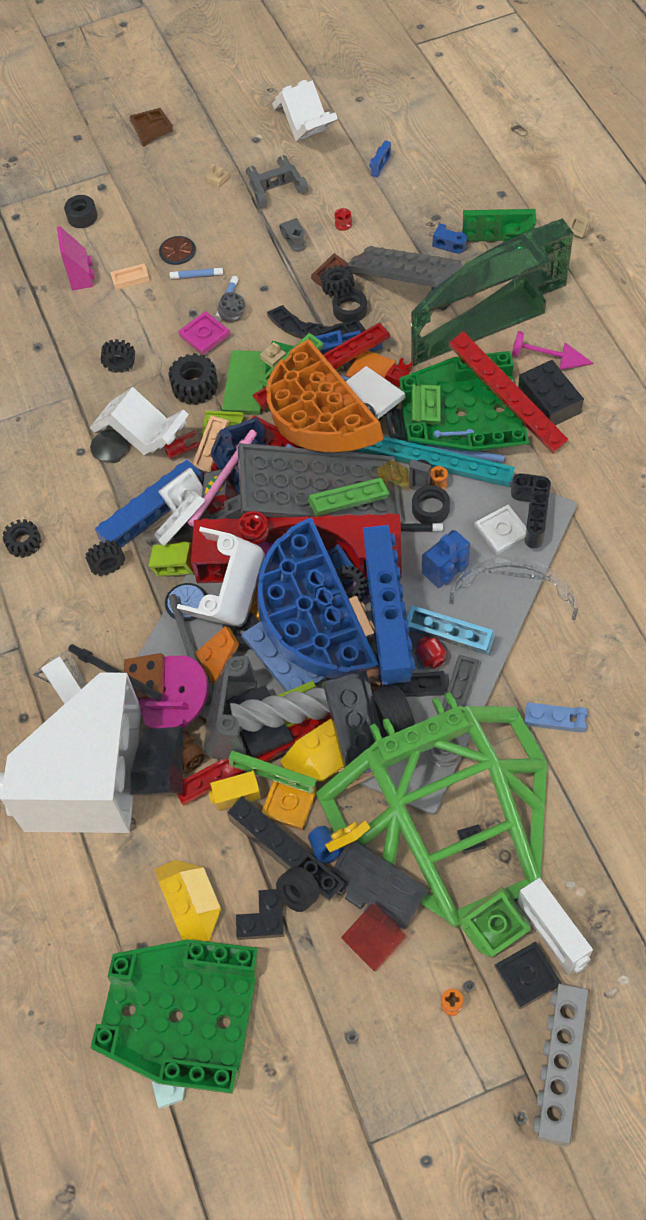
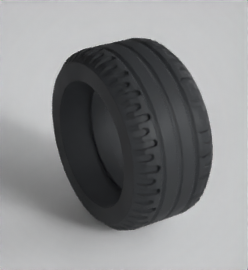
M389 685L372 692L383 738L389 736L383 726L384 719H389L395 733L415 725L409 703L398 686Z

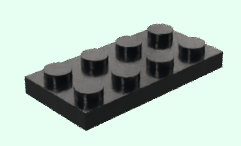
M366 670L322 682L344 768L376 742L370 725L375 724L383 738Z

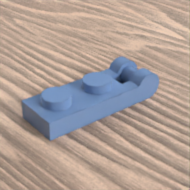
M527 702L524 722L526 726L582 733L587 731L585 718L588 717V709L584 707L570 708ZM570 717L576 718V722H570Z

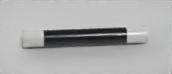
M443 523L401 524V532H443Z

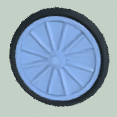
M194 583L176 585L166 595L165 609L175 619L168 598L169 595L176 594L180 605L198 609L201 599L207 594L202 587ZM182 612L185 621L197 619V617L185 615Z

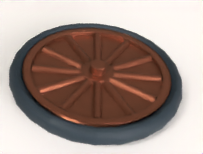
M173 236L161 244L159 255L166 263L173 265L183 264L194 256L196 247L194 242L187 237Z

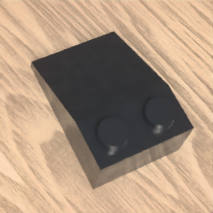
M183 727L142 729L130 772V795L183 794Z

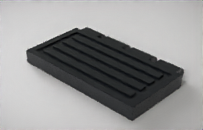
M358 840L345 846L331 870L345 883L337 894L342 896L347 890L348 893L345 896V900L359 909L366 903L367 906L364 909V913L378 922H381L385 916L386 920L383 926L395 934H398L401 928L407 929L430 889Z

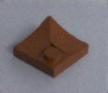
M161 108L130 115V122L143 147L154 139L173 131L172 124Z

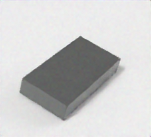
M412 459L409 464V488L418 490L421 487L430 485L431 465Z

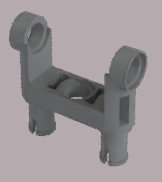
M282 155L283 159L281 156L278 157L277 163L280 166L279 168L262 174H258L254 166H251L253 171H251L250 167L246 169V174L250 179V186L255 193L259 208L267 206L265 191L290 182L294 184L298 193L304 194L309 192L306 179L299 175L295 166L288 161L287 156ZM274 176H278L276 180L270 181Z

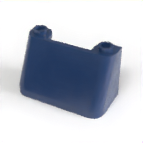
M257 417L219 431L211 449V457L220 470L225 468L236 452L237 445L241 440L245 439L250 430H254L257 433L251 444L265 445L263 441L266 435V428ZM237 463L230 473L228 481L236 492L240 494L239 466Z

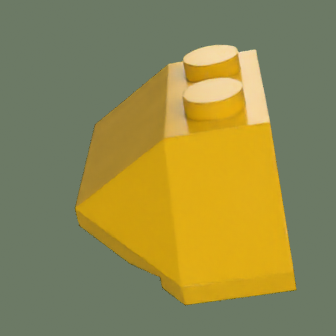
M329 719L297 740L280 761L283 768L317 779V781H324L344 768L332 719Z
M173 860L155 868L158 882L182 940L190 939L210 942L221 908L204 867Z

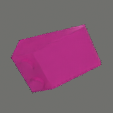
M57 226L60 253L72 291L93 287L92 279H95L93 268H90V266H93L91 255L88 256L86 249L61 226Z

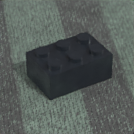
M553 360L519 374L518 388L554 425H558L582 413L584 398Z

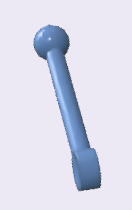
M468 429L467 431L440 432L436 430L433 432V436L435 438L455 435L467 436V433H474V430Z

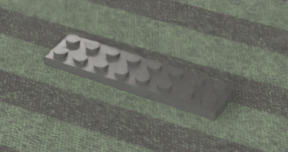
M374 246L365 248L363 253L351 258L347 265L348 269L351 268L354 273L435 288L463 268L461 260Z

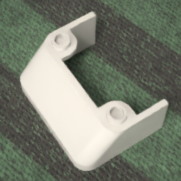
M200 527L199 531L206 539L217 541L218 550L222 554L230 556L219 596H204L200 601L198 609L180 604L177 605V609L185 615L233 627H241L247 622L261 566L265 559L264 551L258 545L235 535Z

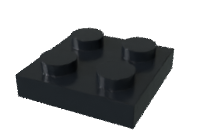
M536 941L494 965L519 1009L555 990L558 984H562Z

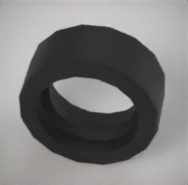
M353 289L348 294L344 293V296L339 294L338 297H335L334 295L332 300L333 315L337 320L344 323L356 318L360 321L365 317L367 313V300L363 292ZM348 301L360 304L357 309L349 311L339 307L342 303Z
M435 485L421 487L412 497V513L420 523H441L450 512V497L441 487ZM434 498L441 501L443 507L436 512H426L419 508V503L424 499Z

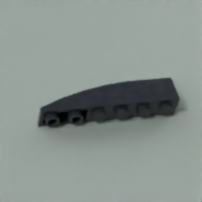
M243 796L227 812L229 821L284 868L288 870L291 867L298 866L310 872L318 883L320 895L329 902L345 885L339 877Z

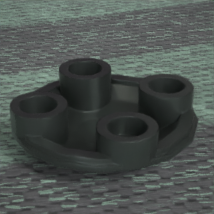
M116 430L103 431L96 435L91 442L92 456L101 461L117 463L127 451L128 441Z

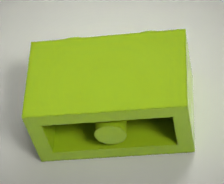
M166 543L165 546L162 544L153 545L149 561L150 569L156 576L194 574L191 563V543Z

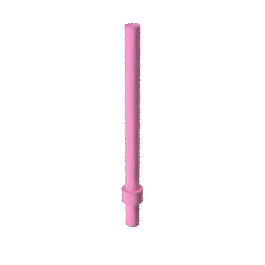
M250 430L245 439L239 443L251 444L257 433L254 430ZM238 445L236 452L203 498L205 500L204 503L187 521L190 526H193L194 520H199L238 463Z

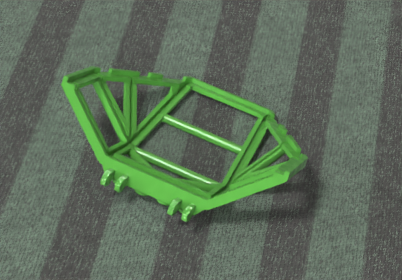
M448 692L445 694V700L450 710L444 712L440 700L436 697L432 699V704L438 715L395 733L389 719H384L383 726L389 736L382 738L378 727L375 724L370 725L376 742L318 790L316 796L333 832L340 828L344 829L346 824L334 798L371 768L389 807L368 824L370 829L357 840L366 845L387 829L382 857L395 865L402 831L432 891V895L427 893L421 905L446 920V923L458 928L462 926V918L487 897L456 910L434 863L509 830L525 879L504 889L514 901H517L521 889L538 878L541 879L547 761L516 707L457 706L454 697ZM480 723H509L528 758L499 759ZM469 732L478 751L448 741ZM437 747L479 762L405 794L419 756L426 750ZM408 759L396 789L386 768ZM488 769L506 821L429 855L405 805ZM534 772L533 792L514 774ZM511 790L532 808L530 846Z

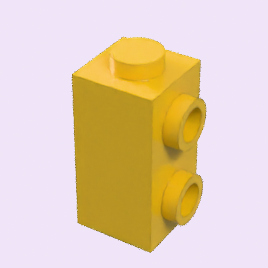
M254 771L210 783L212 791L208 792L211 804H216L218 811L232 807L242 796L249 802L261 799Z

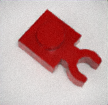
M401 358L398 365L393 364L384 379L400 387L399 378L410 374L413 362L405 365L403 364L404 358Z

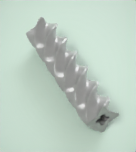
M314 688L305 693L291 692L284 697L273 695L264 698L262 701L255 699L246 700L240 705L230 703L231 715L239 721V732L243 729L252 732L258 731L264 725L276 728L282 726L286 721L298 724L305 721L308 717L320 720L330 713L323 688Z

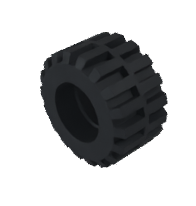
M193 353V355L186 354L185 357L181 356L178 358V361L172 363L173 366H170L168 376L172 392L176 399L179 398L180 402L185 401L186 404L190 405V403L196 405L198 402H206V399L210 400L212 395H215L216 389H218V380L215 365L211 362L210 358H205V355L202 354L198 356L197 353Z

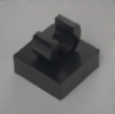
M478 824L457 830L459 841L481 832ZM482 841L464 849L463 853L468 854L485 849L486 843Z

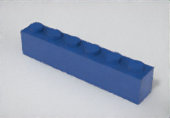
M188 459L178 464L175 469L167 475H163L159 481L147 487L143 493L131 499L127 505L118 509L107 520L102 521L95 528L98 539L103 541V543L106 540L110 542L115 540V542L119 543L120 547H123L170 511V508L158 492L160 489L188 468L193 470L203 485L202 472Z

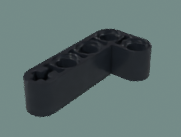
M519 473L512 478L511 496L516 500L530 502L524 541L529 548H539L542 546L551 481L545 476Z

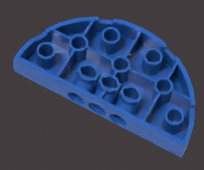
M312 518L288 529V532L281 538H278L265 556L259 574L257 605L259 617L268 638L289 661L319 676L338 678L360 671L377 669L378 662Z
M389 525L363 528L367 578L381 681L383 685L410 682L411 676H413L412 671L415 670L414 657L411 655L412 645L411 639L408 636L409 626L408 620L405 617L406 606L402 598L403 587L400 584V568L397 566V550H392V546H395L394 533H390Z

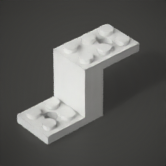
M303 80L297 83L298 86L292 88L290 85L283 88L282 92L275 97L276 99L272 103L274 110L283 107L295 141L327 130L338 119L336 113L324 112L313 80L309 82Z
M131 387L111 400L89 428L96 433L100 429L104 431L108 426H112L145 455L149 452L154 453L158 448H163L165 444L169 445L176 437L174 435L177 430L180 431L185 426V419L189 414L183 409L166 418L136 389Z

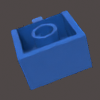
M451 530L449 534H445L440 538L439 542L422 554V574L438 589L444 584H449L457 573L465 571L468 567L470 542L456 530Z

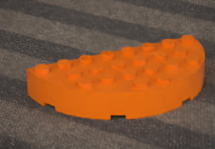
M310 339L289 351L290 355L285 360L281 359L273 369L266 387L267 403L275 426L290 442L313 451L344 452L371 446L384 440L378 419Z

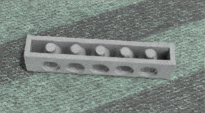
M558 984L556 991L552 990L550 1005L554 1006L553 1015L548 1016L547 1030H550L551 1034L550 1040L545 1039L543 1055L548 1057L547 1064L542 1065L540 1080L544 1081L543 1091H538L536 1106L541 1107L540 1117L535 1116L533 1132L537 1133V1141L565 1147L570 1143L588 989ZM563 1008L569 1009L573 1017L570 1019L564 1018L560 1010ZM557 1034H567L570 1042L567 1044L561 1043L557 1039ZM554 1059H564L567 1067L565 1069L557 1068L554 1065ZM552 1083H559L563 1087V1094H554L550 1089V1085ZM556 1109L560 1113V1120H550L547 1116V1110Z

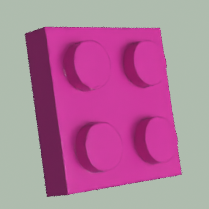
M206 311L178 331L179 336L202 355H205L230 336V330Z

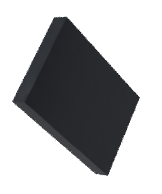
M266 685L226 700V706L231 714L230 703L240 705L242 702L251 699L262 701L271 695ZM285 723L276 728L264 725L260 730L254 732L244 729L240 731L247 749L253 758L293 742V738Z

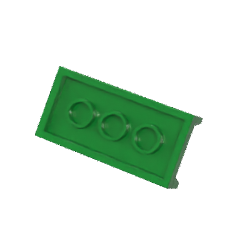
M536 209L463 210L462 232L467 236V241H503L510 246H522L533 250Z

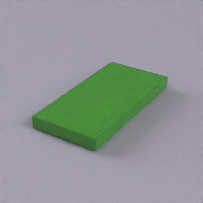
M231 351L222 411L243 412L246 415L261 414V408L252 395L264 388L260 383V379L266 374L265 362L260 359V353L263 351Z

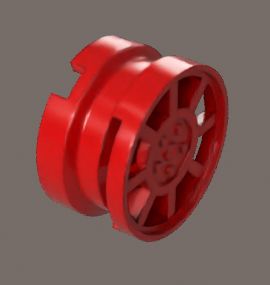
M251 511L240 517L238 528L242 539L246 541L249 539L254 540L249 542L256 545L267 539L269 534L268 523L262 513Z

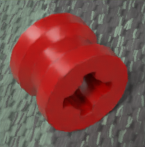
M340 208L335 211L336 229L346 231L351 228L352 215L349 209Z

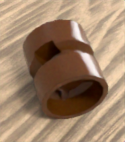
M183 731V771L188 773L198 768L206 759L207 754L199 744H195V739L188 731Z

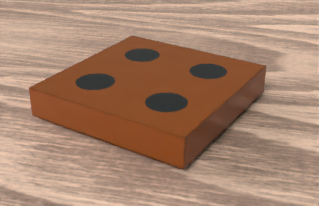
M157 653L124 659V673L163 694L165 655ZM134 689L138 700L150 698Z

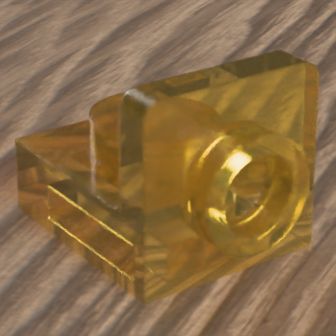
M391 459L377 469L378 478H382L384 484L391 481L403 488L410 484L408 468Z

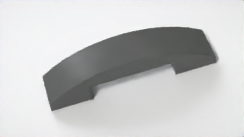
M240 494L224 501V509L202 519H238L241 516ZM186 521L173 536L176 542L192 541L193 526H190Z

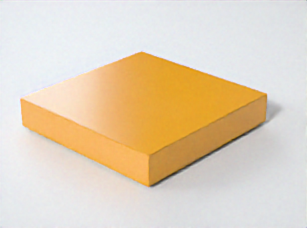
M273 781L261 812L273 822L303 831L318 790L315 787L314 793L311 794Z

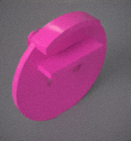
M186 655L166 656L164 658V687H166V691L163 693V698L160 702L152 698L138 700L140 712L144 717V724L153 729L183 727L185 729L200 714L206 703L209 689L208 678L203 667L191 657ZM185 687V691L182 693L181 688Z

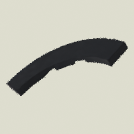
M284 305L267 312L269 319L278 328L299 339H303L308 333L318 336L341 330L343 335L359 330L362 333L366 330L357 318L333 326H323V324L306 323L299 320Z

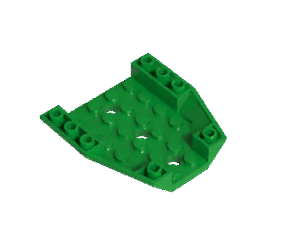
M511 351L486 353L514 382V365ZM459 356L399 378L400 390L406 396L401 401L404 416L405 434L408 441L466 451L529 445L526 427H523L522 421ZM412 384H415V386H440L439 425L426 424V422L411 423ZM502 408L504 411L496 412L494 409ZM464 412L466 415L458 416L456 413ZM436 430L440 432L474 430V433H467V436H440L439 438L433 436V432Z
M186 939L114 953L107 976L110 981V988L101 1024H96L91 1050L157 1084L233 1094L240 1076L255 990L258 948ZM127 1006H134L136 1008L132 1016L126 1017L123 1015V1010ZM181 1012L183 1017L179 1022L173 1023L170 1021L172 1013ZM221 1018H228L230 1020V1025L225 1029L217 1026V1022Z

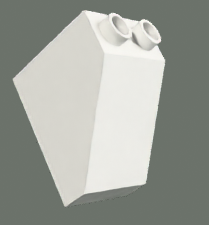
M99 673L7 755L5 772H0V800L5 805L7 815L13 816L24 832L130 833L133 795H130V772L139 744L142 714L139 701L127 673Z

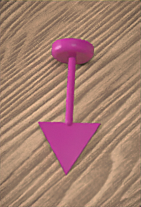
M517 331L511 353L512 357H518L521 348L561 357L560 370L593 364L592 361L567 343H564L563 352L524 344V333Z

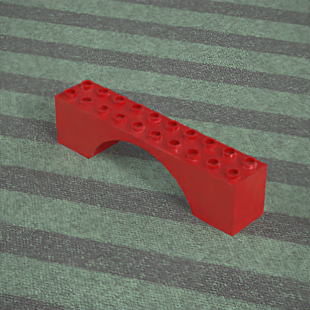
M400 514L266 517L269 534L265 542L269 544H274L292 526L312 518L326 550L329 551L339 544L353 565L366 578L367 568L363 528L389 525L390 533H394L395 546H392V550H397V566L400 568V577L402 578ZM239 519L194 520L191 563L197 584L223 583L230 556L224 555L218 550L217 541L206 539L199 531L200 527L229 533L241 538L238 528Z

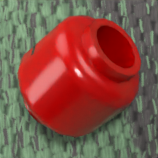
M426 636L417 642L418 647L415 649V655L423 667L436 669L446 661L447 651L439 639Z

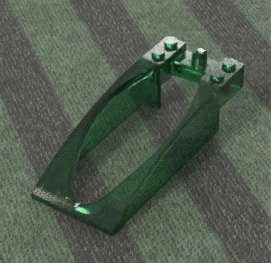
M564 219L550 222L491 248L465 264L463 268L433 289L411 312V362H413V366L452 351L449 347V342L463 331L475 342L545 314L546 299L543 295L562 288L567 284L574 232ZM512 280L471 309L421 337V330L425 324L431 322V315L436 309Z

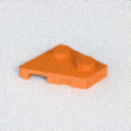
M226 626L195 652L212 684L215 683L226 662L232 657L239 646L233 632Z

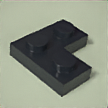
M276 889L258 890L259 913L236 914L237 940L284 937L283 902Z

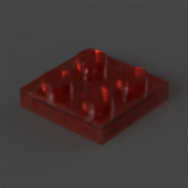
M372 903L341 938L376 972L408 936L375 903Z

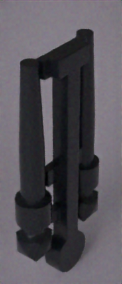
M397 404L385 413L384 416L386 417L390 437L406 441L403 410H397ZM392 420L394 421L396 433H393Z

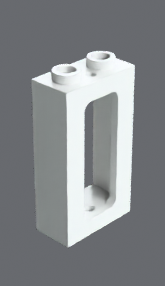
M538 878L521 889L517 902L518 907L525 914L530 924L567 975L573 972L579 974L588 967L587 963L591 960L590 956L593 949L543 881Z

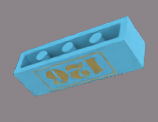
M411 605L406 619L408 620L410 631L435 637L439 640L489 655L495 637L494 631L413 605Z

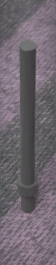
M171 594L168 598L187 656L198 662L183 614L177 609L179 604L176 594ZM209 692L204 706L210 705Z

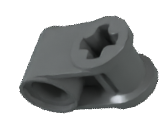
M297 218L279 225L283 238L293 251L300 252L306 248L304 240L305 231Z

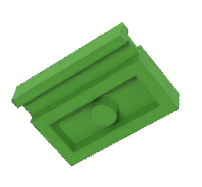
M412 384L411 423L426 422V424L439 425L440 386H415V384Z

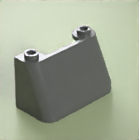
M248 656L230 658L213 685L204 741L205 752L210 758L229 759L232 750L248 756L247 746L243 745L239 735V721L230 714L226 706V700L257 689L258 682Z

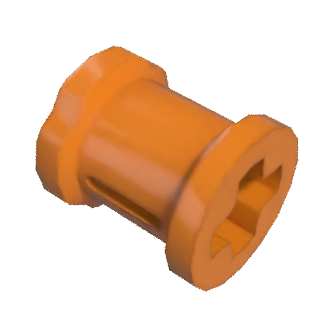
M436 466L431 469L430 485H435L445 490L447 488L446 479L448 472L444 467Z
M447 989L442 994L441 1008L447 1015L456 1016L462 1010L463 995L457 989ZM450 998H454L456 1002L455 1007L450 1006Z

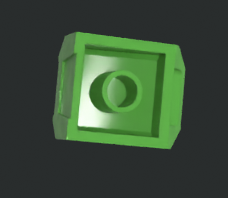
M502 886L462 918V930L480 953L490 958L531 930V925L525 914Z

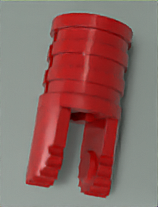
M195 430L179 436L169 445L165 444L163 448L170 460L173 457L199 447L200 442H194L187 447L184 442L185 439L196 435Z

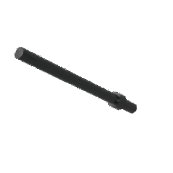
M71 644L68 648V651L78 656L79 660L84 663H90L106 673H124L95 657L91 651L85 648L81 649L74 644ZM128 675L134 689L157 702L162 700L163 694Z

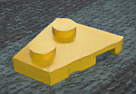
M366 820L354 821L344 829L340 828L330 835L332 839L325 846L329 852L337 850L357 840L370 829V826Z

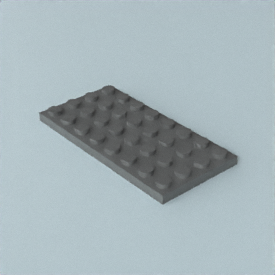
M239 443L241 515L256 511L262 513L265 517H315L316 515L308 502L309 495L382 478L390 493L388 498L320 516H344L347 514L384 515L393 513L400 514L402 524L394 456L348 452H320L302 448Z

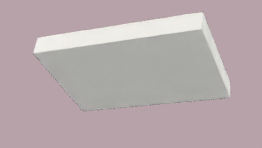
M367 366L346 381L363 403H368L375 409L377 419L406 398L403 391Z
M193 491L156 531L155 537L165 546L205 500L197 492Z

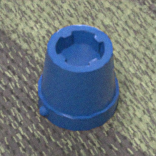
M327 826L316 827L308 835L314 857L322 864L336 860L343 851V847L329 852L325 846L332 839L330 836L332 832Z

